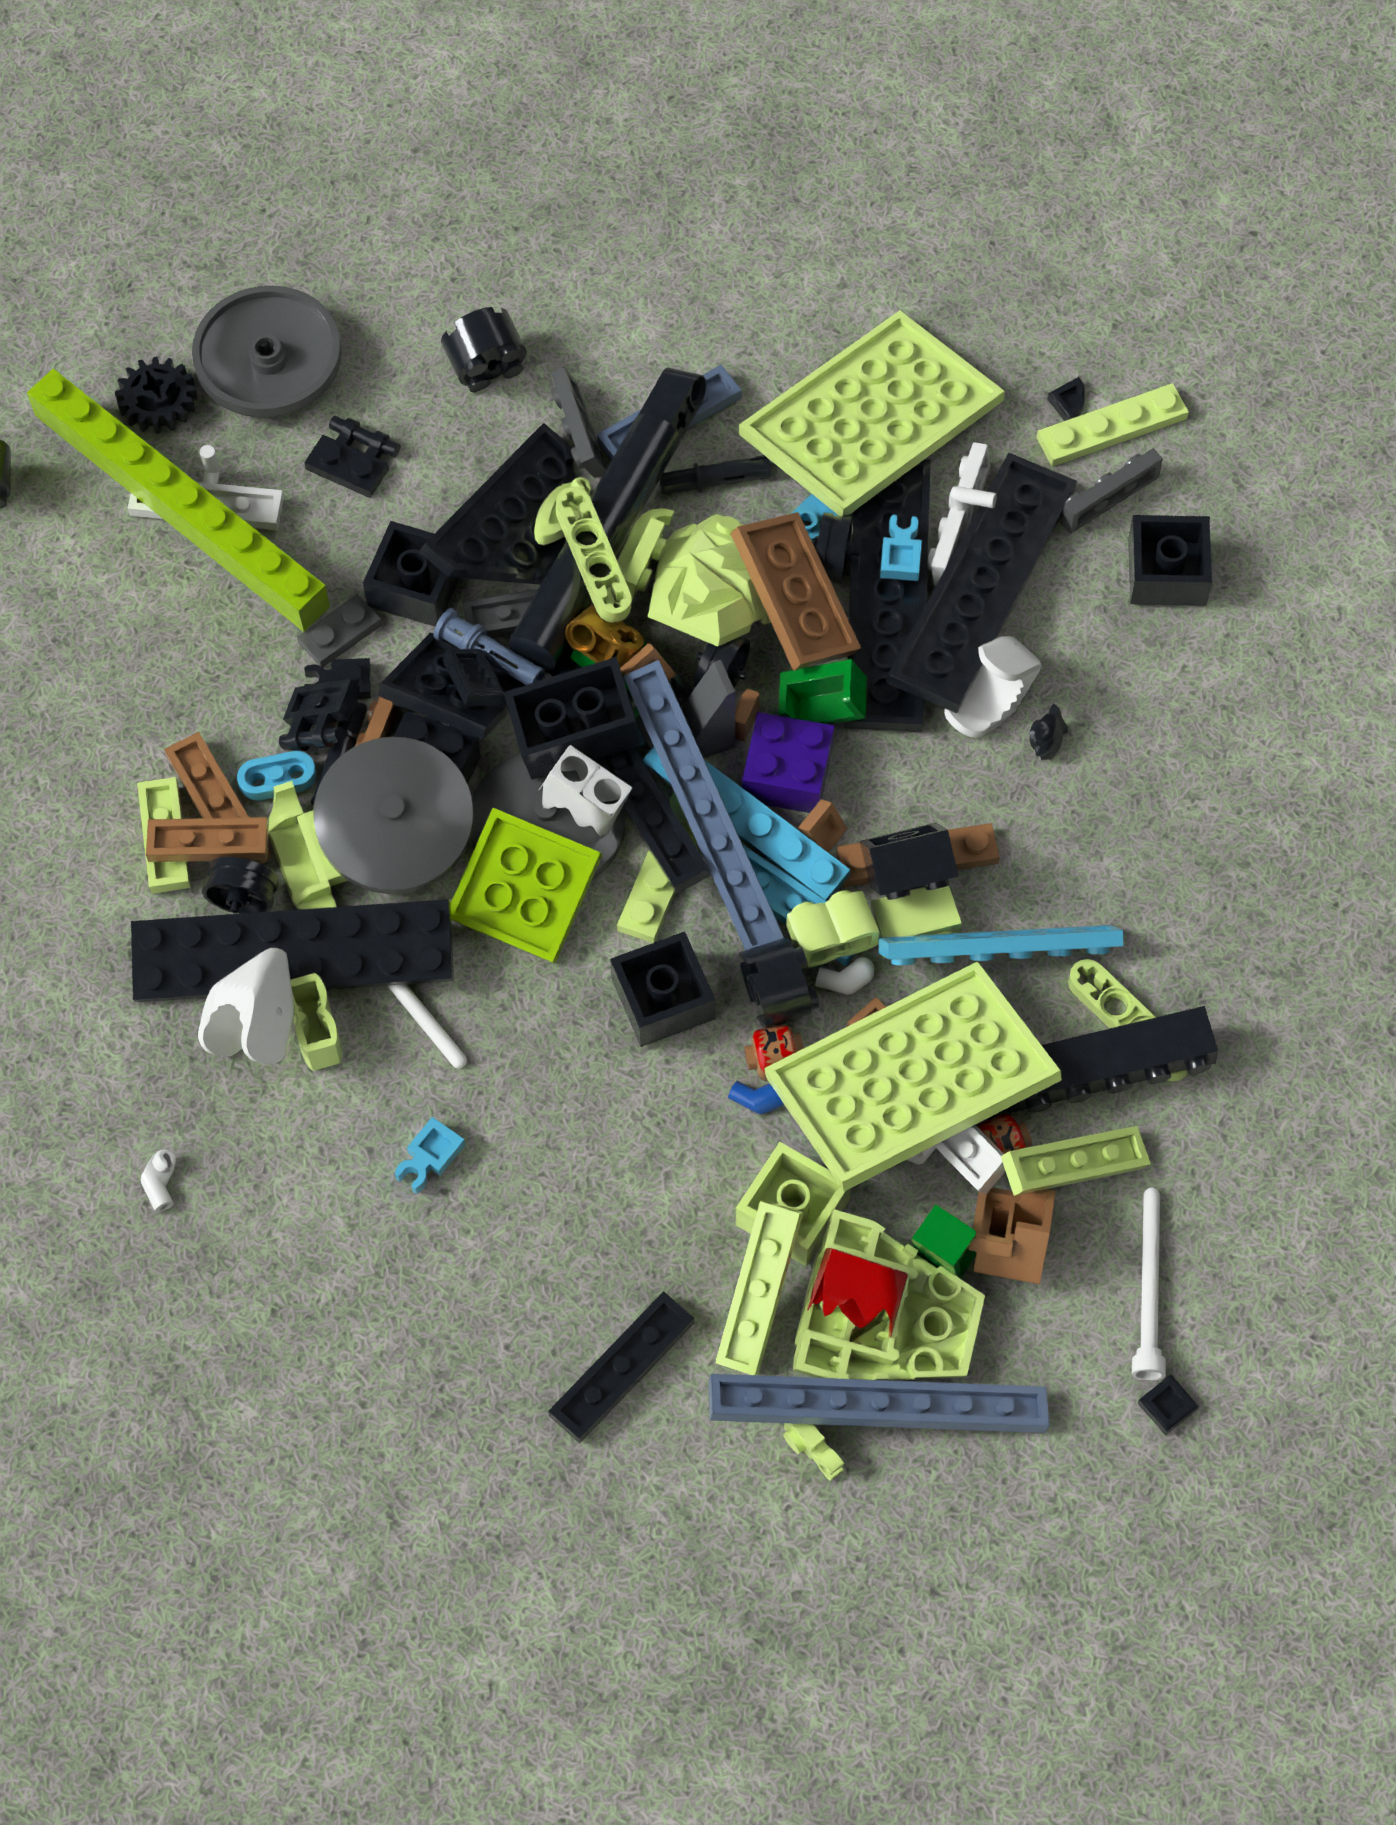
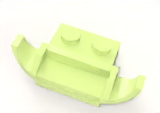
M659 508L651 509L642 514L636 521L617 562L630 590L632 601L637 590L644 592L647 588L653 572L648 569V566L652 559L659 561L667 542L666 539L662 538L664 525H670L674 510ZM612 587L607 589V604L611 603L614 608H619L620 602L614 600L611 593Z
M292 781L274 786V800L269 817L268 835L292 904L298 909L337 907L330 886L348 880L331 866L320 848L314 826V810L303 813Z

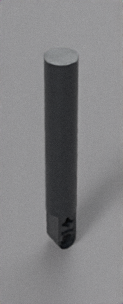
M670 367L663 370L590 497L615 557L620 552L704 400L706 379L701 374ZM582 531L578 533L576 540L582 545H592L597 541V537L592 532ZM567 540L509 640L511 650L545 670L555 668L568 645L565 635L567 625L586 610L592 602ZM596 563L589 568V571L595 577L601 578L607 575L610 568L606 564Z

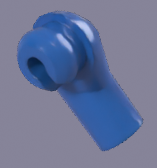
M737 1080L728 1094L729 1099L757 1114H765L784 1105L770 1083L755 1090Z

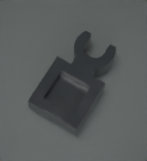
M370 658L331 660V669L328 670L315 664L304 667L306 677L319 678L318 682L314 684L352 679L361 687L357 699L371 698Z

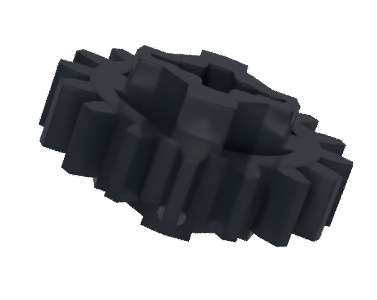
M156 356L153 357L152 364L146 365L141 359L138 361L139 369L126 368L128 379H118L120 389L115 391L120 415L126 416L129 426H133L138 422L141 432H145L149 426H153L155 433L160 434L161 426L167 425L172 431L175 430L174 421L187 422L185 411H195L194 400L198 399L193 376L192 374H187L185 365L180 364L174 368L172 358H168L164 364H159Z

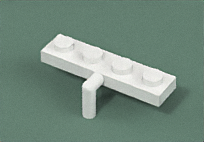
M973 442L969 456H963L959 468V477L961 479L959 485L953 486L951 489L948 517H942L938 529V539L940 540L937 549L932 548L928 556L927 569L932 571L934 586L937 585L972 521L977 505L989 508L995 507L997 494L982 491L991 467L987 444Z
M211 445L201 447L200 456L205 472L203 482L197 483L253 528L278 530L284 501L283 491L218 484L220 468L215 450ZM132 493L130 494L128 504L130 516L162 519Z
M976 1125L907 1159V1161L917 1165L923 1164L937 1148L979 1192L987 1194L1005 1173L1000 1157L1004 1154Z

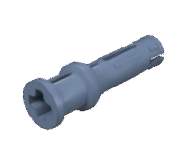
M453 608L446 610L438 620L434 629L435 639L439 641L446 640L460 649H482L490 665L525 685L543 680L545 675L544 668L535 665L515 651L487 636V631L480 624L472 625L458 617V612ZM456 629H457L458 631L462 632V633H463V636H461L460 634L456 633V632H455ZM499 654L504 658L508 659L509 661L513 662L514 664L518 665V669L503 661L502 659L498 658L496 655Z

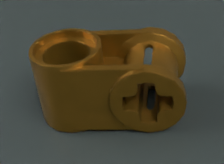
M594 605L588 607L567 625L565 631L566 639L572 648L581 652L595 663L617 657L620 668L635 653L639 652L644 645V638L636 629L622 621L614 623L605 621L599 616Z

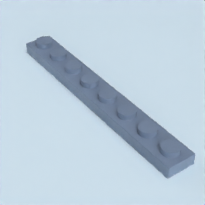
M657 660L623 676L745 950L784 938L660 661Z
M711 1374L708 1380L710 1421L1046 1433L1050 1426L1046 1387L733 1374Z

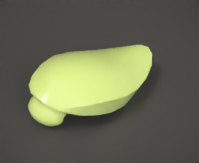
M578 477L570 483L562 484L544 500L535 521L534 534L538 544L546 545L565 537L556 516L557 495L561 490L574 486L582 488L591 497L592 485L587 479ZM573 501L567 502V507H571L574 511L576 522L579 518V506H575Z

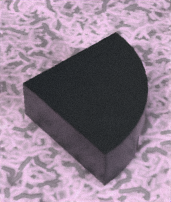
M1077 377L1048 393L1047 400L1064 421L1080 416L1083 410L1085 389L1081 379Z

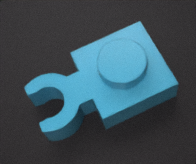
M897 515L891 516L889 521V534L891 538L883 537L880 578L918 581L922 540H914L918 533L917 517L912 516L909 528L901 529L897 526Z
M431 1117L408 1145V1154L413 1159L405 1160L397 1166L395 1170L396 1180L401 1182L408 1173L417 1174L418 1178L411 1186L413 1192L418 1194L427 1184V1174L429 1171L432 1170L441 1176L465 1147V1140Z

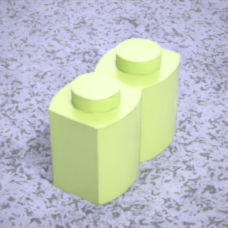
M843 890L832 895L829 901L825 903L814 904L813 902H804L795 906L787 914L786 928L796 947H802L808 967L822 965L840 956L857 954L878 945L880 932L863 891L851 892L850 890Z
M316 973L291 979L294 1000L293 1023L305 1063L312 1071L340 1064L342 1060V1046L322 980Z

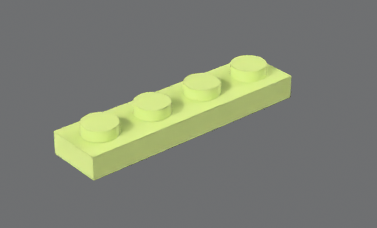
M1172 383L1038 430L1037 440L1053 467L1186 420L1189 411Z
M673 792L669 805L696 846L695 836L675 792ZM650 851L647 853L620 916L617 931L654 943L672 903L675 891Z
M1138 1126L1013 1150L1000 1156L1014 1196L1132 1172L1151 1165Z
M765 1200L760 1201L717 1354L716 1364L750 1375L759 1374L804 1212Z

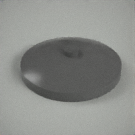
M283 286L252 287L224 298L204 316L195 332L192 345L195 371L205 392L219 405L232 412L263 418L290 414L303 409L325 393L335 379L342 355L339 331L329 311L312 296Z
M405 737L373 739L355 746L344 753L324 775L316 793L313 812L316 836L320 848L331 866L351 883L363 889L383 894L414 892L442 879L456 866L463 856L471 838L474 819L471 793L458 767L450 758L435 747Z
M521 753L507 758L490 770L479 783L472 797L474 819L470 839L473 849L476 847L492 808H495L601 852L603 856L592 881L610 866L617 856L624 838L626 821L623 807L608 834L599 836L593 826H579L566 807H552L550 809L543 807V786L541 787L548 775L531 780ZM561 770L566 779L573 782L581 781L576 770ZM619 800L607 801V802H602V803H604V804H614V803L618 802Z

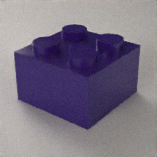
M757 712L742 778V788L764 805L810 813L823 797L833 750L834 725Z

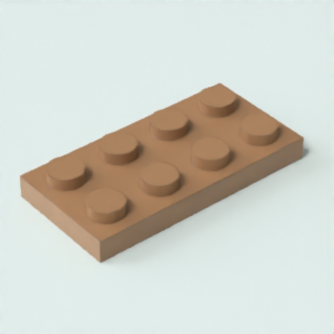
M798 512L738 526L730 533L793 671L851 656L861 649Z

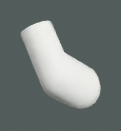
M860 957L841 972L820 967L815 986L846 995L854 994L873 979L874 964L870 959Z
M167 1149L159 1150L156 1154L152 1155L141 1175V1184L156 1213H161L171 1208L174 1204L166 1185L174 1171L176 1157Z

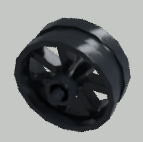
M824 512L819 536H816L815 541H812L829 580L836 584H843L847 561L851 560L852 555L859 556L860 548H854V542L851 541L853 517L843 515L842 517L834 516L833 513Z
M738 637L720 646L708 643L704 653L698 652L696 659L700 660L695 673L693 690L712 663L718 660L722 661L733 688H735L740 678L745 680L748 673L743 670L749 656L750 641L743 637Z
M219 857L210 862L206 873L207 879L202 888L203 897L210 904L222 910L239 914L269 912L272 909L274 903L273 895L277 891L279 880L278 876L271 869L260 863L238 857Z

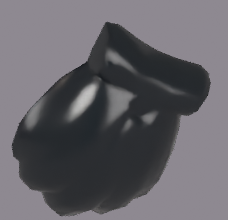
M1052 704L1049 713L1041 719L1035 720L1030 729L1029 739L1031 747L1035 750L1036 756H1040L1042 761L1056 755L1061 747L1063 734L1068 732V726L1062 717L1060 708L1055 704Z

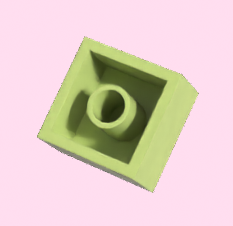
M779 1142L737 1205L736 1226L751 1234L759 1203L763 1200L804 1212L791 1258L807 1267L822 1244L832 1211L834 1209L843 1211L848 1204L850 1189L844 1192L828 1169Z

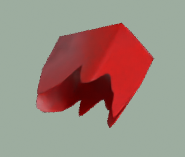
M826 1248L813 1286L808 1310L812 1303L817 1305L823 1300L822 1311L824 1317L832 1314L835 1308L839 1306L840 1311L855 1326L861 1329L885 1309L890 1319L889 1338L892 1336L908 1273L890 1267L887 1268V1266L884 1267V1265L881 1266V1264L878 1265V1263L833 1248Z

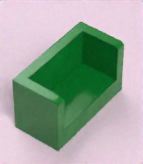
M852 659L807 667L796 671L780 672L779 715L828 725L863 719L866 716L867 676Z
M936 1204L911 1238L913 1247L918 1250V1256L936 1268L942 1266L960 1279L976 1258L977 1252L969 1250L970 1244L976 1237V1231Z

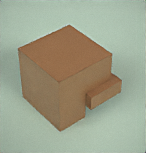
M992 1187L987 1194L979 1192L972 1228L976 1231V1237L969 1246V1250L977 1252L973 1272L1040 1284L1056 1191L1045 1189L1014 1196L1010 1190Z

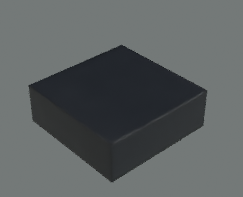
M1171 1374L1138 1400L1139 1406L1165 1436L1199 1408Z

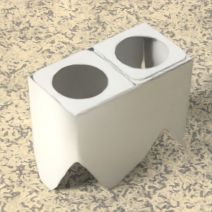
M569 745L541 785V787L543 786L542 804L546 809L566 807L579 826H593L599 836L608 834L632 787ZM561 770H576L581 781L573 782L566 779ZM619 800L618 802H616V803H614V804H604V803H602V802H607V801Z

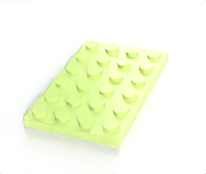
M899 310L739 424V435L838 516L842 517L843 515L851 514L1002 403L1005 391Z
M978 961L764 1068L767 1080L844 1192L1062 1080L1061 1070Z

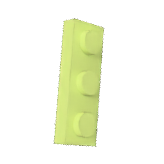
M176 777L137 783L145 857L148 819H182L179 786ZM146 857L151 894L191 888L188 861L148 862Z

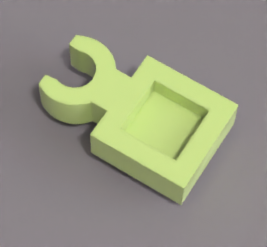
M784 1423L786 1432L783 1436L788 1445L797 1454L804 1451L810 1460L813 1459L821 1472L829 1481L844 1471L842 1468L844 1462L825 1443L824 1436L813 1424Z

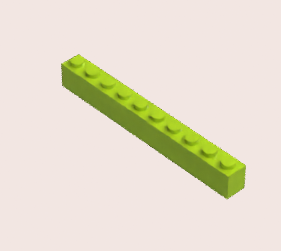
M54 368L27 392L34 415L300 630L305 632L330 608L325 584Z

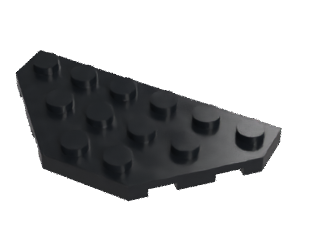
M543 423L423 545L419 553L448 577L541 585L563 547L566 537L546 545L538 544L534 534L535 521L541 505L549 494L562 484L570 483L575 479L572 467L574 461L571 453L572 446Z

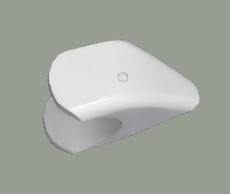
M1012 636L996 638L978 648L979 657L983 664L958 713L945 709L944 713L949 723L966 736L973 738L981 737L996 729L1016 711L1017 706L1040 672L1042 665L1039 659Z
M269 948L237 968L212 987L206 998L198 1031L200 1045L206 1052L218 1056H232L243 1049L249 1059L263 1064H275L286 1056L294 1017V1000L286 952L278 948Z

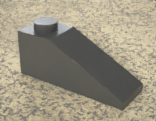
M718 660L712 663L681 707L703 758L735 748V690L722 661Z

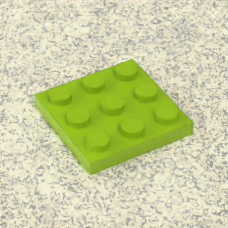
M492 808L451 901V920L556 964L603 854Z

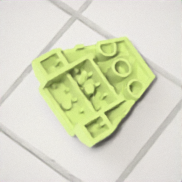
M716 514L698 525L693 523L675 530L667 539L657 565L648 617L715 646H720L749 633L752 623L762 619L761 623L764 625L771 623L730 534L743 524H740L733 517Z
M834 1209L827 1224L821 1248L814 1260L795 1337V1345L797 1347L794 1355L793 1371L815 1378L920 1380L965 1378L969 1370L985 1295L942 1266L936 1268L918 1256V1250L908 1243L903 1246L884 1233L886 1228L877 1222ZM826 1248H833L878 1263V1265L881 1264V1266L884 1265V1267L887 1266V1268L890 1267L908 1273L891 1337L888 1338L890 1319L885 1309L861 1329L855 1326L840 1311L839 1306L835 1308L832 1314L824 1317L822 1311L823 1300L817 1305L812 1303L808 1310L813 1286Z

